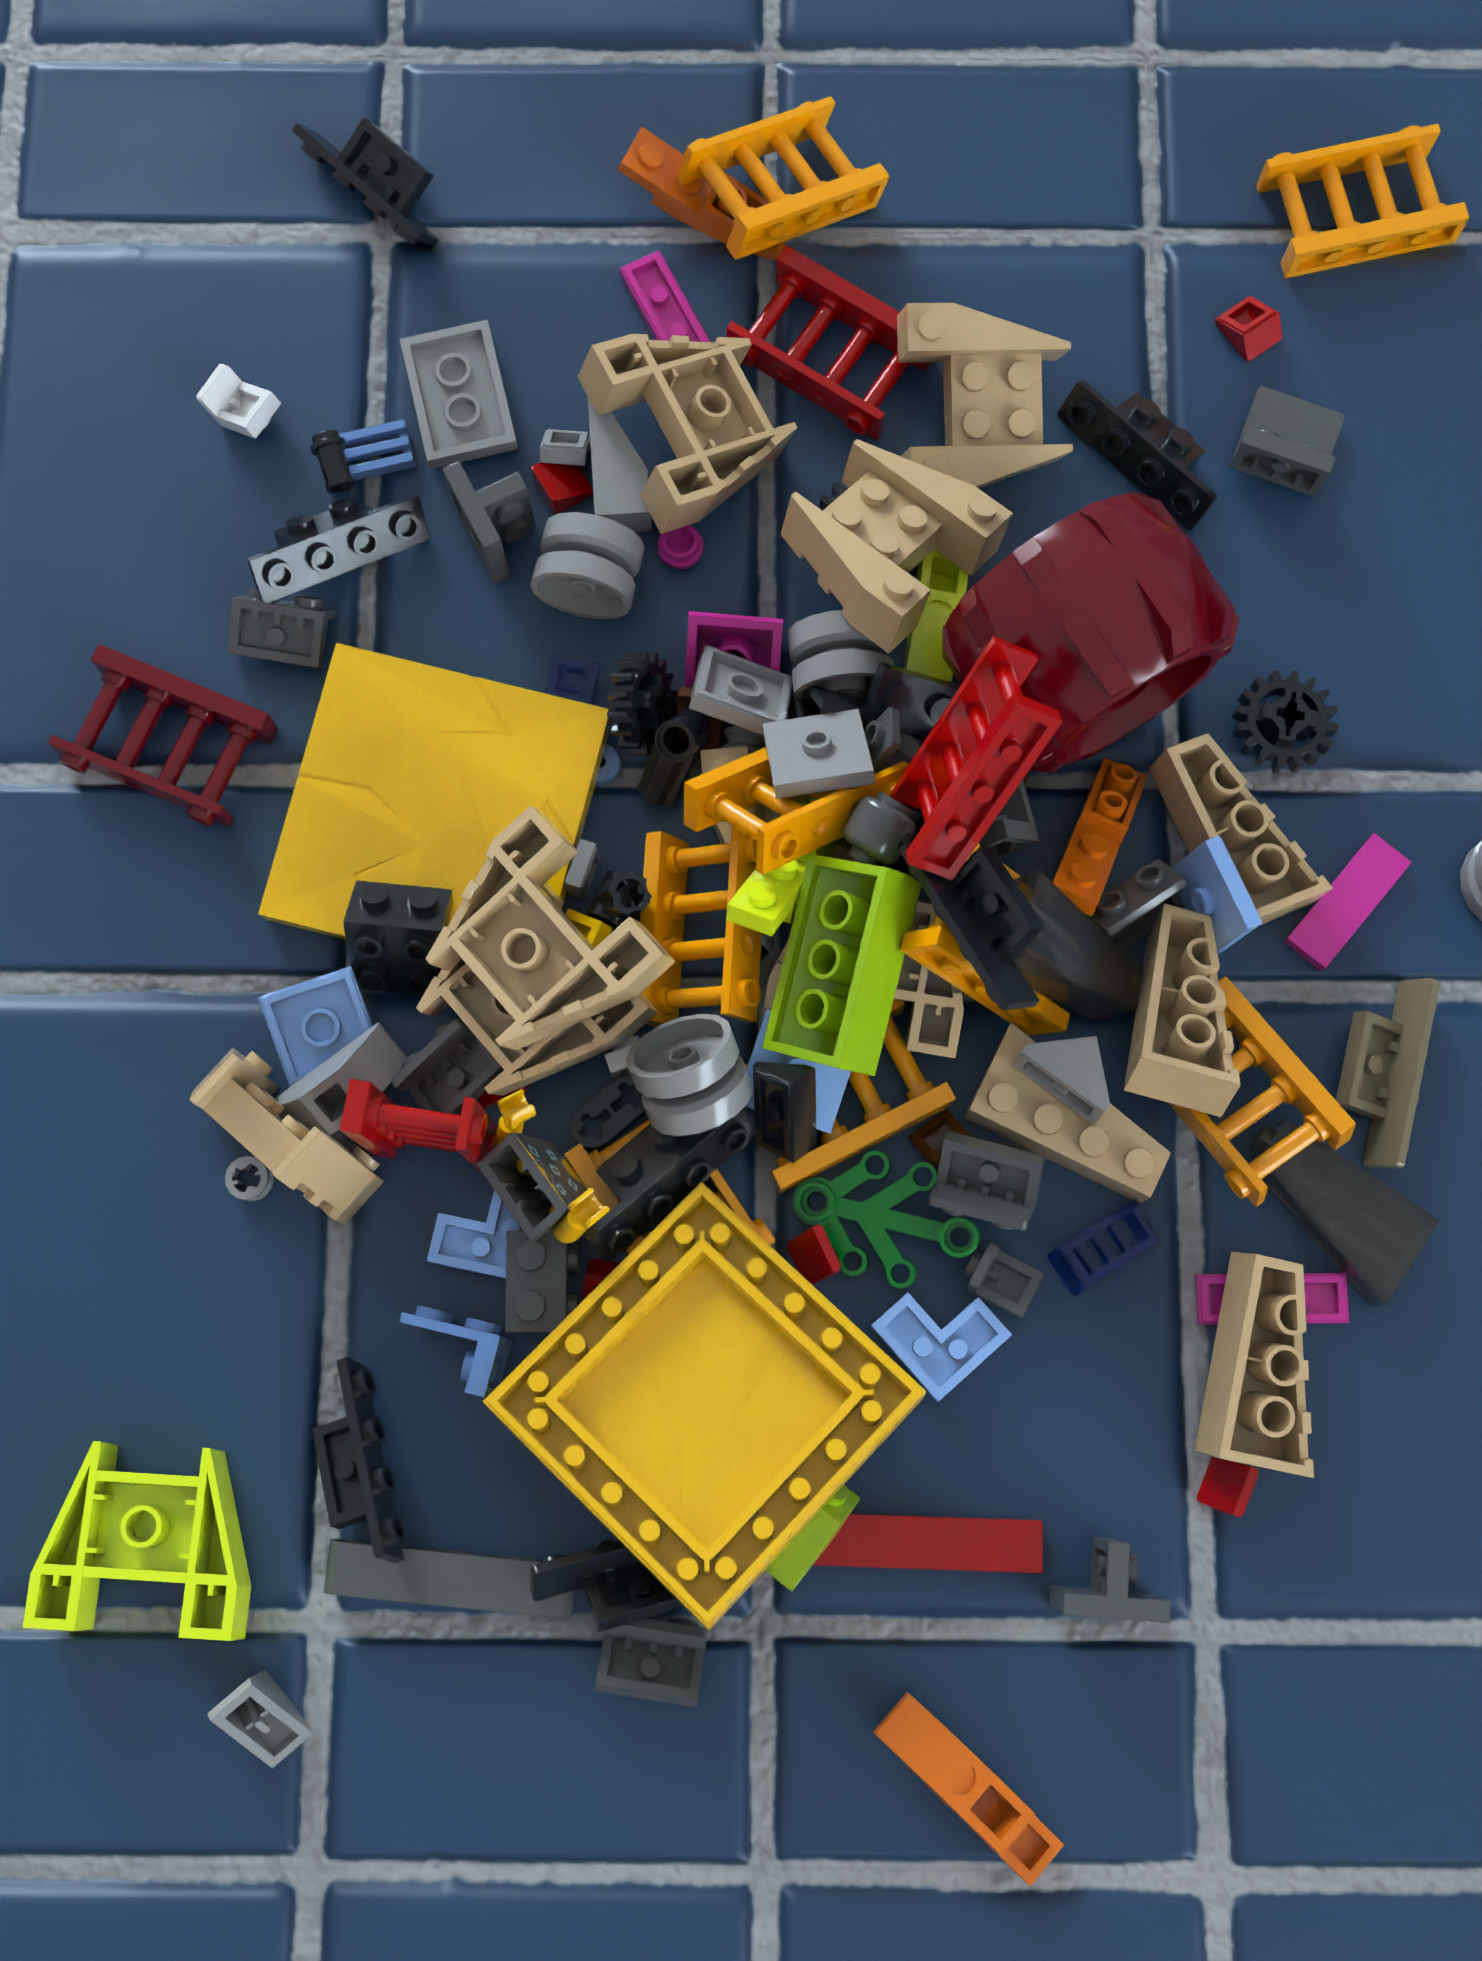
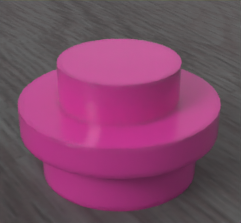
M690 525L663 533L658 539L659 556L671 568H690L702 557L704 549L702 536Z

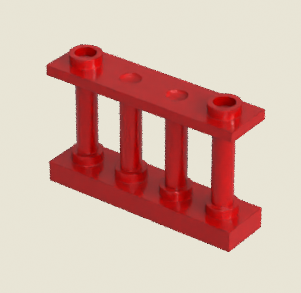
M786 245L776 258V283L780 285V288L749 331L731 321L727 326V337L750 339L752 345L743 359L742 365L756 367L842 419L852 432L858 435L866 434L877 441L882 435L885 413L878 409L907 366L915 365L926 372L932 362L898 363L897 315L900 312ZM801 297L816 306L818 310L787 353L766 342L765 338L793 299ZM839 320L853 328L855 333L825 376L802 362L831 321ZM870 343H878L890 350L893 356L863 399L840 385Z
M993 636L891 791V797L894 800L920 809L924 819V825L905 852L909 865L953 880L1063 721L1058 710L1025 697L1021 690V685L1039 660L1036 653Z
M350 1079L340 1131L376 1157L395 1160L398 1148L404 1149L406 1144L458 1152L482 1173L477 1163L494 1149L498 1125L475 1098L464 1096L461 1115L396 1105L373 1083Z

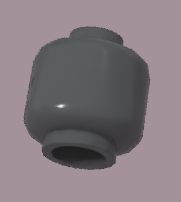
M879 791L876 797L869 795L862 797L842 829L844 839L853 845L848 854L864 864L876 865L878 861L886 865L896 864L902 856L899 849L905 842H911L916 833V824L910 819L914 811Z

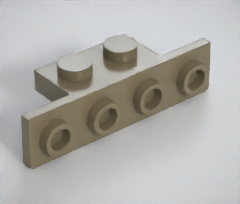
M1425 978L1399 981L1391 1020L1369 1011L1353 1013L1336 1101L1342 1108L1371 1118L1362 1166L1368 1168H1403L1405 1165L1434 1014L1437 1007L1440 982L1435 979Z

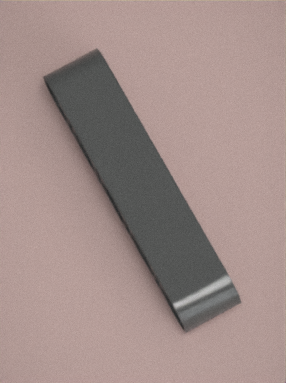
M330 1539L323 1592L326 1594L542 1617H572L575 1590L540 1601L533 1600L530 1591L531 1567L544 1559L401 1545L404 1561L392 1563L376 1558L373 1553L372 1543L369 1541Z

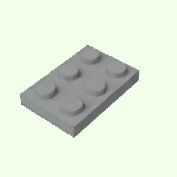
M488 319L400 339L430 469L450 465L457 461L464 462L518 449Z

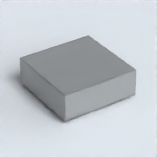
M555 429L546 430L540 445V463L585 466L591 449L590 433Z
M580 839L577 846L578 853L573 857L565 880V886L568 895L585 899L588 896L601 858L596 843Z

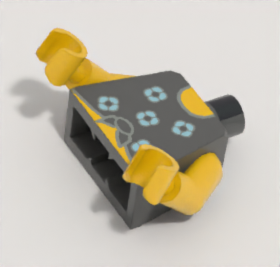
M520 1089L497 1102L502 1116L497 1127L494 1149L481 1159L477 1166L530 1241L553 1231L555 1238L561 1243H573L587 1229L609 1213L610 1209L607 1205L603 1207L594 1196L595 1190L592 1187L589 1189L585 1187L579 1176L552 1142L522 1134L524 1122L536 1116V1110L532 1104H528L524 1090Z

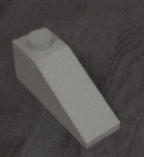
M588 398L595 515L614 520L634 532L652 531V517L640 496L649 479L648 469L613 413L609 412L598 416Z

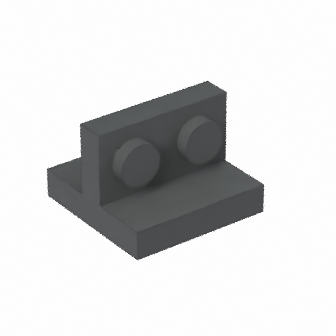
M460 461L443 468L442 470L455 510L494 584L510 578L511 574L502 543L516 542L524 538L530 529L536 527L527 487L519 472L479 491H475Z
M1092 1536L1090 1588L1050 1585L1049 1607L1063 1615L1170 1623L1171 1601L1152 1593L1128 1591L1129 1585L1135 1586L1137 1582L1136 1553H1130V1543L1111 1537Z

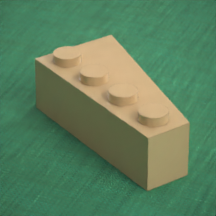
M1209 733L1167 748L1149 767L1150 773L1189 854L1205 840L1220 836L1262 920V924L1312 905L1333 889L1323 875L1318 877L1304 860L1307 855L1294 840L1291 843L1274 823L1273 819L1276 816L1265 803L1260 805L1245 787L1247 780Z
M1164 903L1146 941L1124 1091L1222 1117L1241 1083L1239 1071L1234 1069L1231 1053L1234 1050L1232 1032L1227 1031L1224 1010L1227 1003L1225 991L1219 987L1217 972L1220 964L1212 918L1209 915Z
M1010 1023L998 1044L964 1119L1022 1145L1036 1154L1046 1156L1047 1159L1137 1203H1142L1151 1198L1171 1152L1111 1103L1095 1125H1093L1014 1068L1013 1065L1026 1044L1036 1042L1013 1023Z
M1231 1252L1195 1451L1220 1459L1314 1478L1313 1459L1308 1457L1307 1434H1312L1311 1412L1306 1411L1305 1381L1309 1380L1308 1360H1304L1302 1333L1307 1332L1303 1264L1259 1254Z

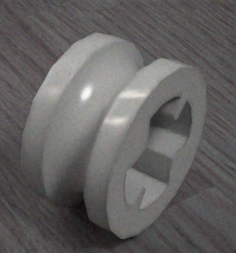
M739 726L728 727L724 730V738L728 743L724 744L722 748L748 746V754L760 750L759 746L765 744L763 735Z
M243 1156L231 1162L227 1168L225 1185L230 1194L236 1198L256 1201L267 1196L273 1187L274 1176L271 1174L272 1171L256 1157ZM253 1166H256L259 1171L254 1173V1175L261 1177L259 1185L257 1187L248 1186L245 1192L242 1191L240 1186L244 1182L238 1180L240 1172L242 1170L250 1172Z

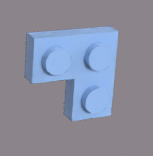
M494 1190L486 1223L438 1213L427 1262L506 1279L507 1231H523V1229Z
M906 1293L870 1326L936 1402H939L1012 1335L979 1297L973 1300L944 1328L940 1329L909 1293Z

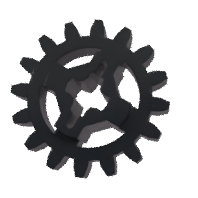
M628 652L626 653V659H619L617 661L619 673H611L610 675L614 689L607 692L608 707L611 708L607 712V717L614 718L615 723L611 729V734L620 736L618 742L620 749H627L628 755H651L655 747L654 738L656 730L661 724L674 717L677 713V700H674L677 697V691L671 690L670 686L674 675L673 673H665L667 661L666 659H659L658 653Z
M1278 670L1271 673L1267 683L1261 677L1256 678L1250 686L1252 691L1244 690L1238 699L1242 706H1237L1232 714L1234 720L1242 722L1232 732L1233 737H1245L1247 740L1240 750L1242 754L1254 750L1258 754L1254 765L1258 767L1265 760L1272 761L1273 773H1278L1284 763L1288 764L1292 773L1299 771L1303 766V761L1310 767L1313 766L1320 759L1319 753L1325 754L1333 743L1328 737H1333L1339 725L1328 721L1338 711L1337 706H1325L1324 700L1330 692L1323 690L1316 693L1313 690L1316 679L1311 677L1305 684L1298 682V671L1294 670L1286 680H1282ZM1278 695L1276 702L1265 701L1263 705H1258L1264 699ZM1283 711H1284V718L1280 717V715H1281V713H1282ZM1286 727H1291L1286 733ZM1307 738L1311 739L1306 745L1292 749V744L1296 740L1304 742Z

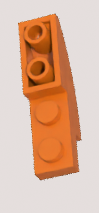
M641 126L617 170L654 194L650 203L690 227L727 244L735 219L705 177L681 185L677 176L684 155ZM723 171L748 207L758 208L769 204L765 198ZM787 241L753 254L776 260Z
M1104 757L1052 879L1053 882L1047 898L1092 917L1100 901L1121 842L1129 828L1147 775L1135 771L1126 764L1116 763Z
M908 1692L905 1693L873 1731L945 1805L951 1808L1029 1886L1036 1881L1064 1846L1035 1816L1036 1814L998 1776Z

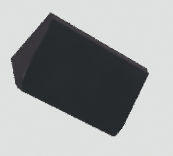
M756 1062L753 1065L755 1127L758 1130L755 1135L756 1144L795 1163L814 1148L817 1142L816 1070L807 1065Z

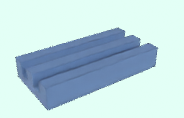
M404 419L339 434L340 437L345 438L347 446L344 448L347 462L355 460L365 461L374 459L377 455L399 450L403 451V454L349 466L354 481L416 467Z

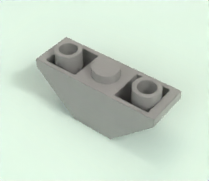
M378 1022L274 1098L285 1108L279 1116L284 1119L289 1114L309 1130L315 1126L331 1136L340 1129L349 1080L369 1081L383 1092L392 1082V1078L402 1070L401 1064L407 1058V1055Z

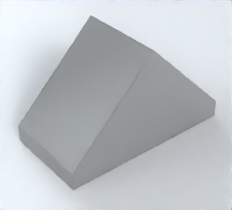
M1097 1036L1026 1044L1013 1065L1014 1068L1093 1125H1095L1110 1105Z
M266 1669L249 1677L207 1713L212 1723L272 1769L313 1734L308 1723Z

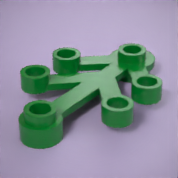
M871 1150L865 1153L859 1164L831 1181L824 1177H810L803 1180L794 1191L792 1198L793 1209L798 1218L804 1223L823 1226L832 1247L838 1255V1260L841 1264L840 1270L848 1276H858L864 1273L869 1267L870 1257L864 1248L853 1245L839 1217L859 1223L886 1268L887 1281L893 1287L899 1289L906 1288L915 1282L917 1268L910 1259L903 1258L886 1229L940 1242L943 1251L956 1258L972 1254L980 1244V1230L975 1222L969 1218L955 1217L945 1223L891 1209L918 1191H929L934 1188L938 1169L930 1162L914 1164L906 1176L864 1202L844 1198L843 1196L868 1179L878 1180L888 1176L892 1169V1161L884 1151ZM874 1155L880 1156L885 1163L883 1171L877 1175L871 1173L868 1169V1161ZM921 1167L929 1168L933 1175L931 1183L927 1186L919 1185L915 1179L916 1171ZM814 1192H821L826 1198V1205L820 1211L813 1209L810 1204V1197ZM957 1227L965 1228L970 1234V1240L966 1246H958L953 1242L952 1233ZM851 1251L858 1253L862 1258V1265L858 1270H852L846 1264V1256ZM897 1264H904L909 1268L910 1277L906 1282H899L894 1278L893 1269Z

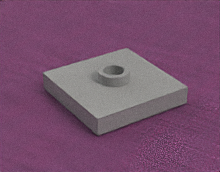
M705 645L699 660L689 709L763 735L762 723L787 720L792 676Z
M859 709L762 723L776 799L875 784L874 769Z

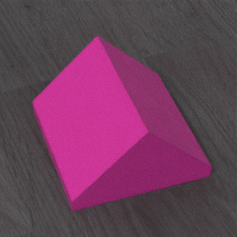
M689 611L685 687L689 688L695 682L699 660L705 645L780 672L784 619Z

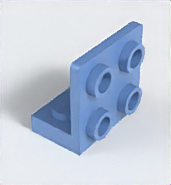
M417 1305L415 1315L401 1313L399 1320L401 1323L477 1342L475 1351H467L461 1369L460 1380L467 1382L465 1393L487 1397L502 1382L513 1341L500 1336L502 1326L468 1317L464 1327L454 1325L455 1315Z

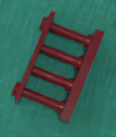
M98 644L91 662L103 674L101 680L104 684L74 743L51 735L48 744L61 755L59 762L81 774H86L89 768L187 809L186 815L189 818L205 826L212 827L216 821L231 827L234 818L218 803L247 744H253L255 739L271 745L278 727L270 715ZM129 687L143 692V697L146 701L116 761L92 752V749L121 692H127ZM172 704L186 710L185 715L188 719L157 779L134 769L163 709H169ZM216 722L228 727L227 732L230 734V737L201 795L198 796L176 785L205 727H211L212 723Z

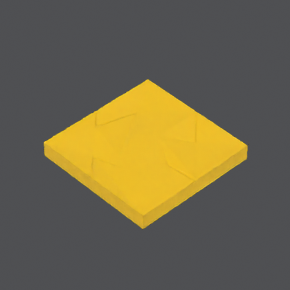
M336 643L258 915L268 921L346 940L343 921L355 882L358 880L452 889L453 906L448 921L449 925L464 899L461 895L469 881L475 880L487 859L485 853L493 839L530 805L545 814L577 849L613 718L607 717L609 709ZM573 858L547 881L548 885L563 902L567 892L565 880Z
M701 1182L483 1400V1403L709 1631L923 1400L926 1390Z

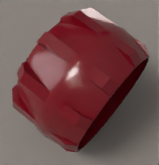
M1129 492L1128 494L1096 501L1079 509L1035 537L1033 536L991 569L960 599V602L943 626L942 657L959 683L962 684L993 636L1038 655L1039 660L1021 685V690L1025 697L1058 710L1063 721L1030 768V770L1049 773L1059 770L1065 764L1081 759L1086 760L1103 751L1104 748L1153 720L1189 690L1195 688L1209 675L1218 659L1230 653L1235 642L1239 617L1234 611L1235 607L1208 570L1198 546L1178 527L1162 502L1141 493Z

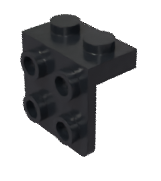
M356 880L343 923L349 966L353 967L361 989L424 995L434 976L437 977L441 971V968L430 965L425 958L443 927L448 925L453 906L452 889Z

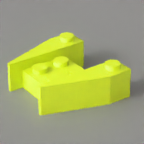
M93 1441L30 1573L23 1628L63 1631L93 1630L100 1578L185 1583L178 1638L221 1641L245 1639L251 1581L225 1451L202 1448L199 1477L117 1472L115 1469L119 1445Z

